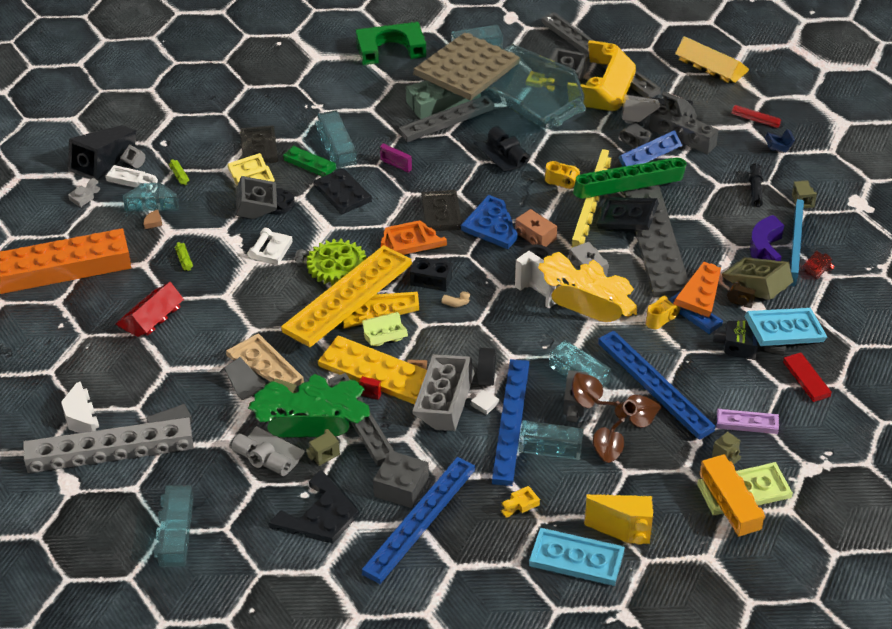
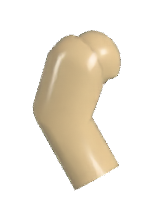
M461 292L458 298L444 295L442 304L455 308L466 305L470 301V294L468 292Z

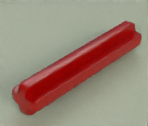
M734 105L732 108V115L775 128L780 126V118Z

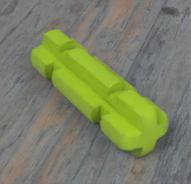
M170 160L169 167L179 183L187 185L189 177L178 160Z
M178 242L174 248L182 269L190 271L193 264L185 244Z

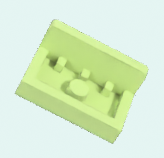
M398 312L362 321L365 339L373 346L383 345L387 341H400L403 337L408 336L407 329L401 324Z

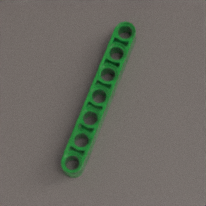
M677 157L580 174L576 177L573 194L575 197L582 199L681 181L687 163L684 159Z

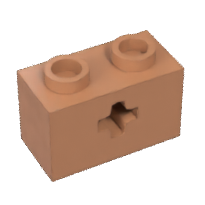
M532 209L515 219L517 234L532 245L537 244L547 247L557 239V226Z

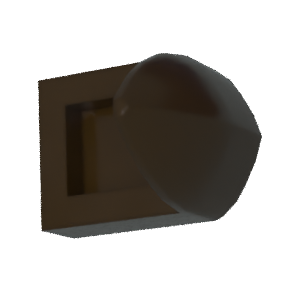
M741 281L735 282L727 293L729 301L752 308L756 290L740 286Z

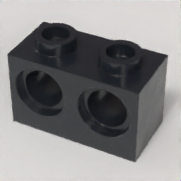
M416 257L410 270L411 286L446 292L452 278V263Z

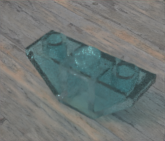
M142 183L123 195L125 211L179 210L177 194L162 183Z

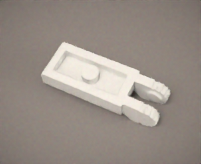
M116 165L106 175V181L140 188L142 191L147 192L153 189L152 185L156 184L158 180L156 176L143 171Z

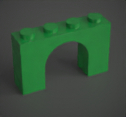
M419 22L356 29V44L363 65L379 63L378 47L389 42L404 45L408 50L410 59L426 57V42Z

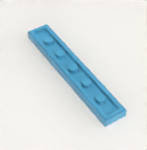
M800 199L796 201L790 260L793 283L789 286L796 285L799 273L804 201Z

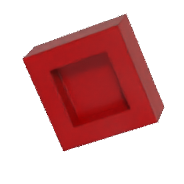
M362 376L359 381V385L364 388L361 396L379 400L381 396V381Z

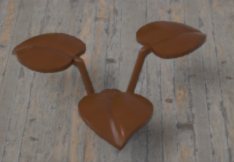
M579 372L574 375L572 393L580 406L587 409L593 407L594 403L615 406V415L619 420L610 430L602 427L593 436L595 451L604 462L610 463L620 456L624 448L622 434L614 432L619 424L624 422L626 418H629L634 426L638 428L647 427L651 424L661 406L652 399L642 395H632L622 403L619 401H599L598 399L603 395L601 382L591 375Z

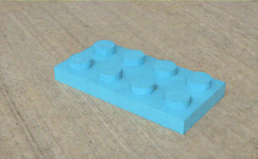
M811 308L747 311L744 316L760 346L824 342L827 339V335Z
M540 528L529 560V566L615 586L625 547Z

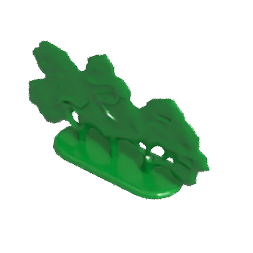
M313 374L308 382L299 385L297 393H292L283 384L271 381L265 385L264 389L259 390L255 394V400L250 402L248 409L255 412L258 421H270L267 426L268 431L277 437H320L324 435V430L326 429L334 436H340L345 434L350 427L349 422L345 418L353 423H359L364 417L370 416L369 405L357 400L364 391L363 386L359 385V382L356 380L340 381L331 388L328 386L325 378ZM277 408L285 410L287 416H284V414L280 415ZM338 410L339 415H335V411ZM296 413H305L307 416H293V415H295Z

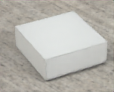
M482 390L471 400V406L486 415L499 404V398L485 390Z

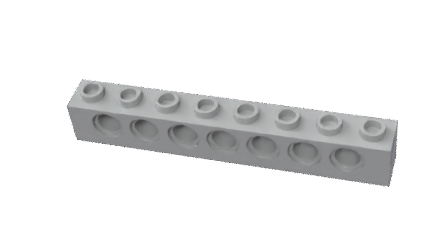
M190 417L24 441V462L27 473L194 449Z

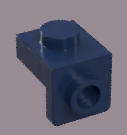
M786 129L782 136L767 133L764 137L768 144L767 146L771 150L784 153L789 150L795 141L793 134L788 129Z

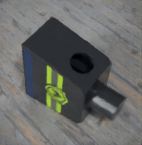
M747 320L727 321L725 331L714 330L713 342L724 343L725 354L752 360L756 359L758 341Z

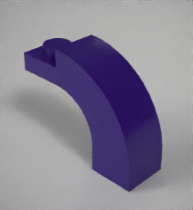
M775 215L760 220L753 228L750 242V255L752 258L781 261L782 256L770 245V243L782 239L784 224Z

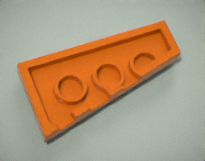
M703 262L676 297L673 304L710 317L721 268L714 264Z

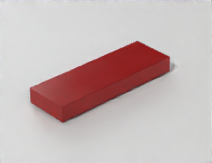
M801 352L784 357L783 363L813 402L831 397V390Z

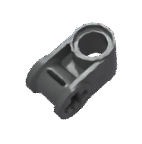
M633 123L622 129L619 136L622 142L635 149L649 142L651 132Z

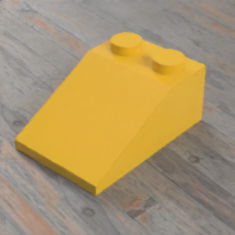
M586 495L585 526L626 543L650 544L653 521L652 496Z

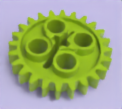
M333 239L330 243L325 240L326 244L319 243V248L314 246L313 251H309L307 269L309 274H312V278L317 277V282L324 280V284L331 282V286H333L335 282H338L367 259V255H365V250H362L361 246L356 247V242L350 244V240L344 243L342 239L339 242Z

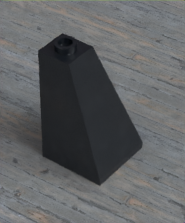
M120 125L70 138L68 171L89 179L94 178L98 181L121 160L120 158L129 144L133 147L135 146L136 130Z

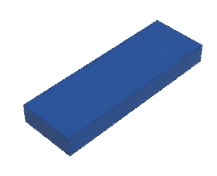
M680 291L668 300L674 303ZM680 307V315L708 334L722 326L723 320L711 313L710 317H706Z

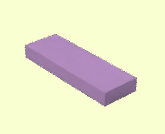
M717 409L716 428L778 434L779 414Z

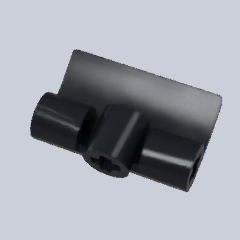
M499 126L491 128L488 133V140L474 142V145L502 171L518 169L526 165L530 160V155L520 146L518 139L515 136L509 137Z

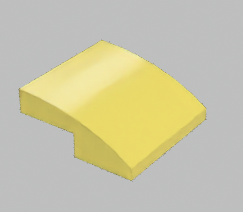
M261 153L228 163L227 165L237 186L241 176L275 181L269 167L265 165Z

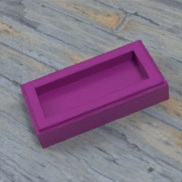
M384 143L380 146L381 161L408 173L412 170V156Z

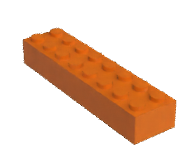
M123 228L0 251V294L131 269L130 256Z

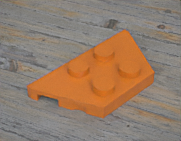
M419 220L385 227L381 247L384 245L405 255L447 246V239L437 236L435 230L427 227L425 223Z

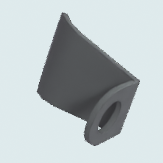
M241 357L220 370L221 373L223 371L226 372L235 392L241 400L253 396L266 385V382Z

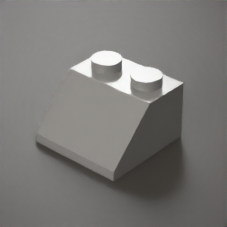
M625 95L621 114L622 120L629 124L642 121L660 107L659 100Z

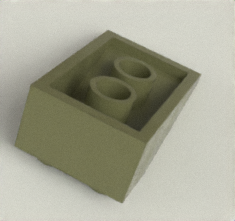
M744 257L722 273V277L733 284L741 281L740 286L756 290L755 297L764 298L765 300L775 298L778 293L793 283L789 262Z

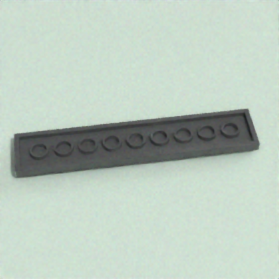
M655 185L623 191L625 198L658 199L659 205L650 229L634 231L653 298L674 296L679 291L681 292L689 281L660 187Z

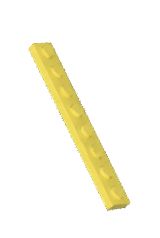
M602 149L595 172L610 168L611 158H609V150ZM600 196L585 199L572 238V248L585 243L586 237L584 236H588V224H592L593 213H595L597 207L596 201H599Z

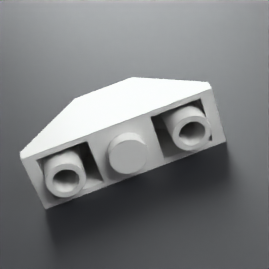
M77 382L61 401L64 416L69 430L78 433L96 431L99 428L96 416L92 417V414H95L92 402H87L90 400L87 388L83 389L81 382Z

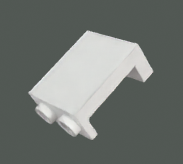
M527 251L516 259L515 287L521 291L529 285L546 297L545 307L549 309L556 305L552 300L551 294L554 289L561 285L551 286L547 284L544 280V273L538 269L539 263H544V260Z

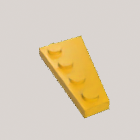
M418 292L375 294L343 320L344 329L361 325L363 320L395 312L402 315L419 311Z

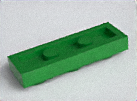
M296 146L290 148L283 155L284 161L322 177L336 169V163Z

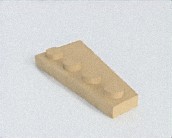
M259 333L226 350L227 357L232 360L241 357L256 374L270 382L277 378L297 386L304 383L303 376Z

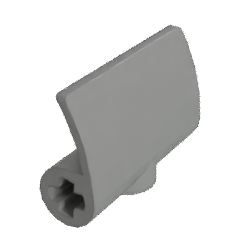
M255 427L248 437L238 434L231 446L233 451L247 457L254 467L260 468L264 466L282 476L287 475L305 453L303 449L259 427Z

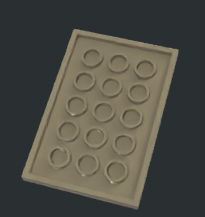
M464 32L415 67L413 74L468 100H472L519 64L520 57L512 52L501 49L499 46L487 43L483 39H478L470 33Z

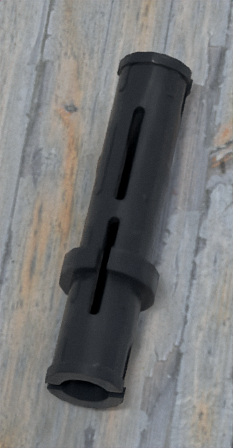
M756 163L750 165L749 182L751 184V204L755 207L756 202V207H760L763 205V176L761 175V165L758 164L756 168Z

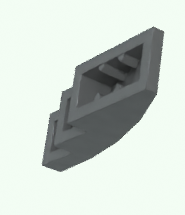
M662 93L667 111L681 117L686 115L693 119L697 118L694 108L688 101L671 93Z

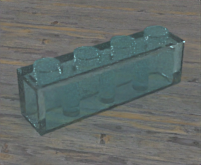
M338 111L319 113L316 128L317 131H320L322 142L325 141V149L329 152L331 162L336 163V168L357 164L355 147Z
M166 485L165 494H161V507H163V511H159V524H161V527L157 528L156 538L159 542L158 545L154 546V557L158 558L160 567L186 566L194 500L191 485Z

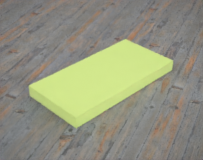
M776 462L736 471L738 476L743 478L747 490L753 494L757 505L792 498L793 493ZM699 479L697 485L712 515L724 514L703 479Z

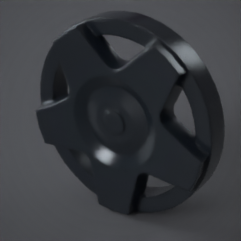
M277 188V208L279 209L270 212V214L286 213L295 205V198L291 192L283 190V188Z

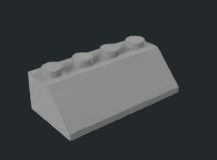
M433 354L412 411L413 415L435 430L455 431L474 377L471 357Z

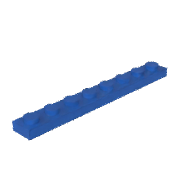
M615 331L599 338L598 344L698 440L715 431V425Z
M510 359L492 476V484L513 486L530 361Z
M457 457L362 568V575L381 584L473 474L475 465Z

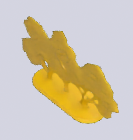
M556 252L552 256L544 257V263H539L538 269L544 273V280L547 284L551 286L561 285L554 289L551 294L552 300L556 304L602 322L615 321L622 314L626 317L632 316V314L637 315V305L627 297L634 290L630 282L626 278L617 275L606 277L603 268L595 260L590 261L589 264L580 265V270H576L568 258L562 253ZM562 278H565L569 285L564 284Z

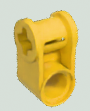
M550 161L546 164L545 182L567 189L574 187L576 177L580 175L577 167L556 161Z
M662 296L659 300L648 306L646 326L650 329L661 328L667 322L677 317L680 307L670 302L666 296Z

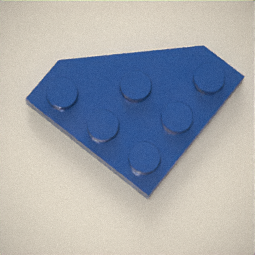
M488 195L461 225V231L509 249L517 240V231L513 227V221L506 210L504 200Z

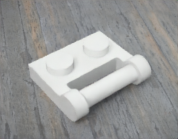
M263 228L259 239L249 249L247 255L254 260L279 265L293 242L292 236L275 233L269 228ZM270 240L265 250L260 252L265 241Z

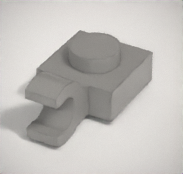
M94 178L90 179L86 187L81 185L68 194L69 200L79 207L84 206L94 199V193L100 191V188L96 186L99 182Z

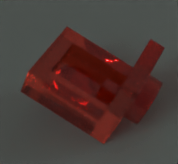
M816 250L802 268L818 280L827 268L832 270L834 266L831 262L832 258L828 254H821Z

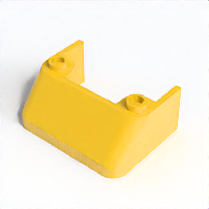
M589 40L590 62L605 64L608 67L603 78L592 77L587 81L586 85L569 83L571 105L616 111L624 101V96L627 94L636 73V65L617 45Z

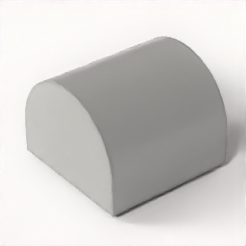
M129 144L120 159L134 168H139L145 161V154Z

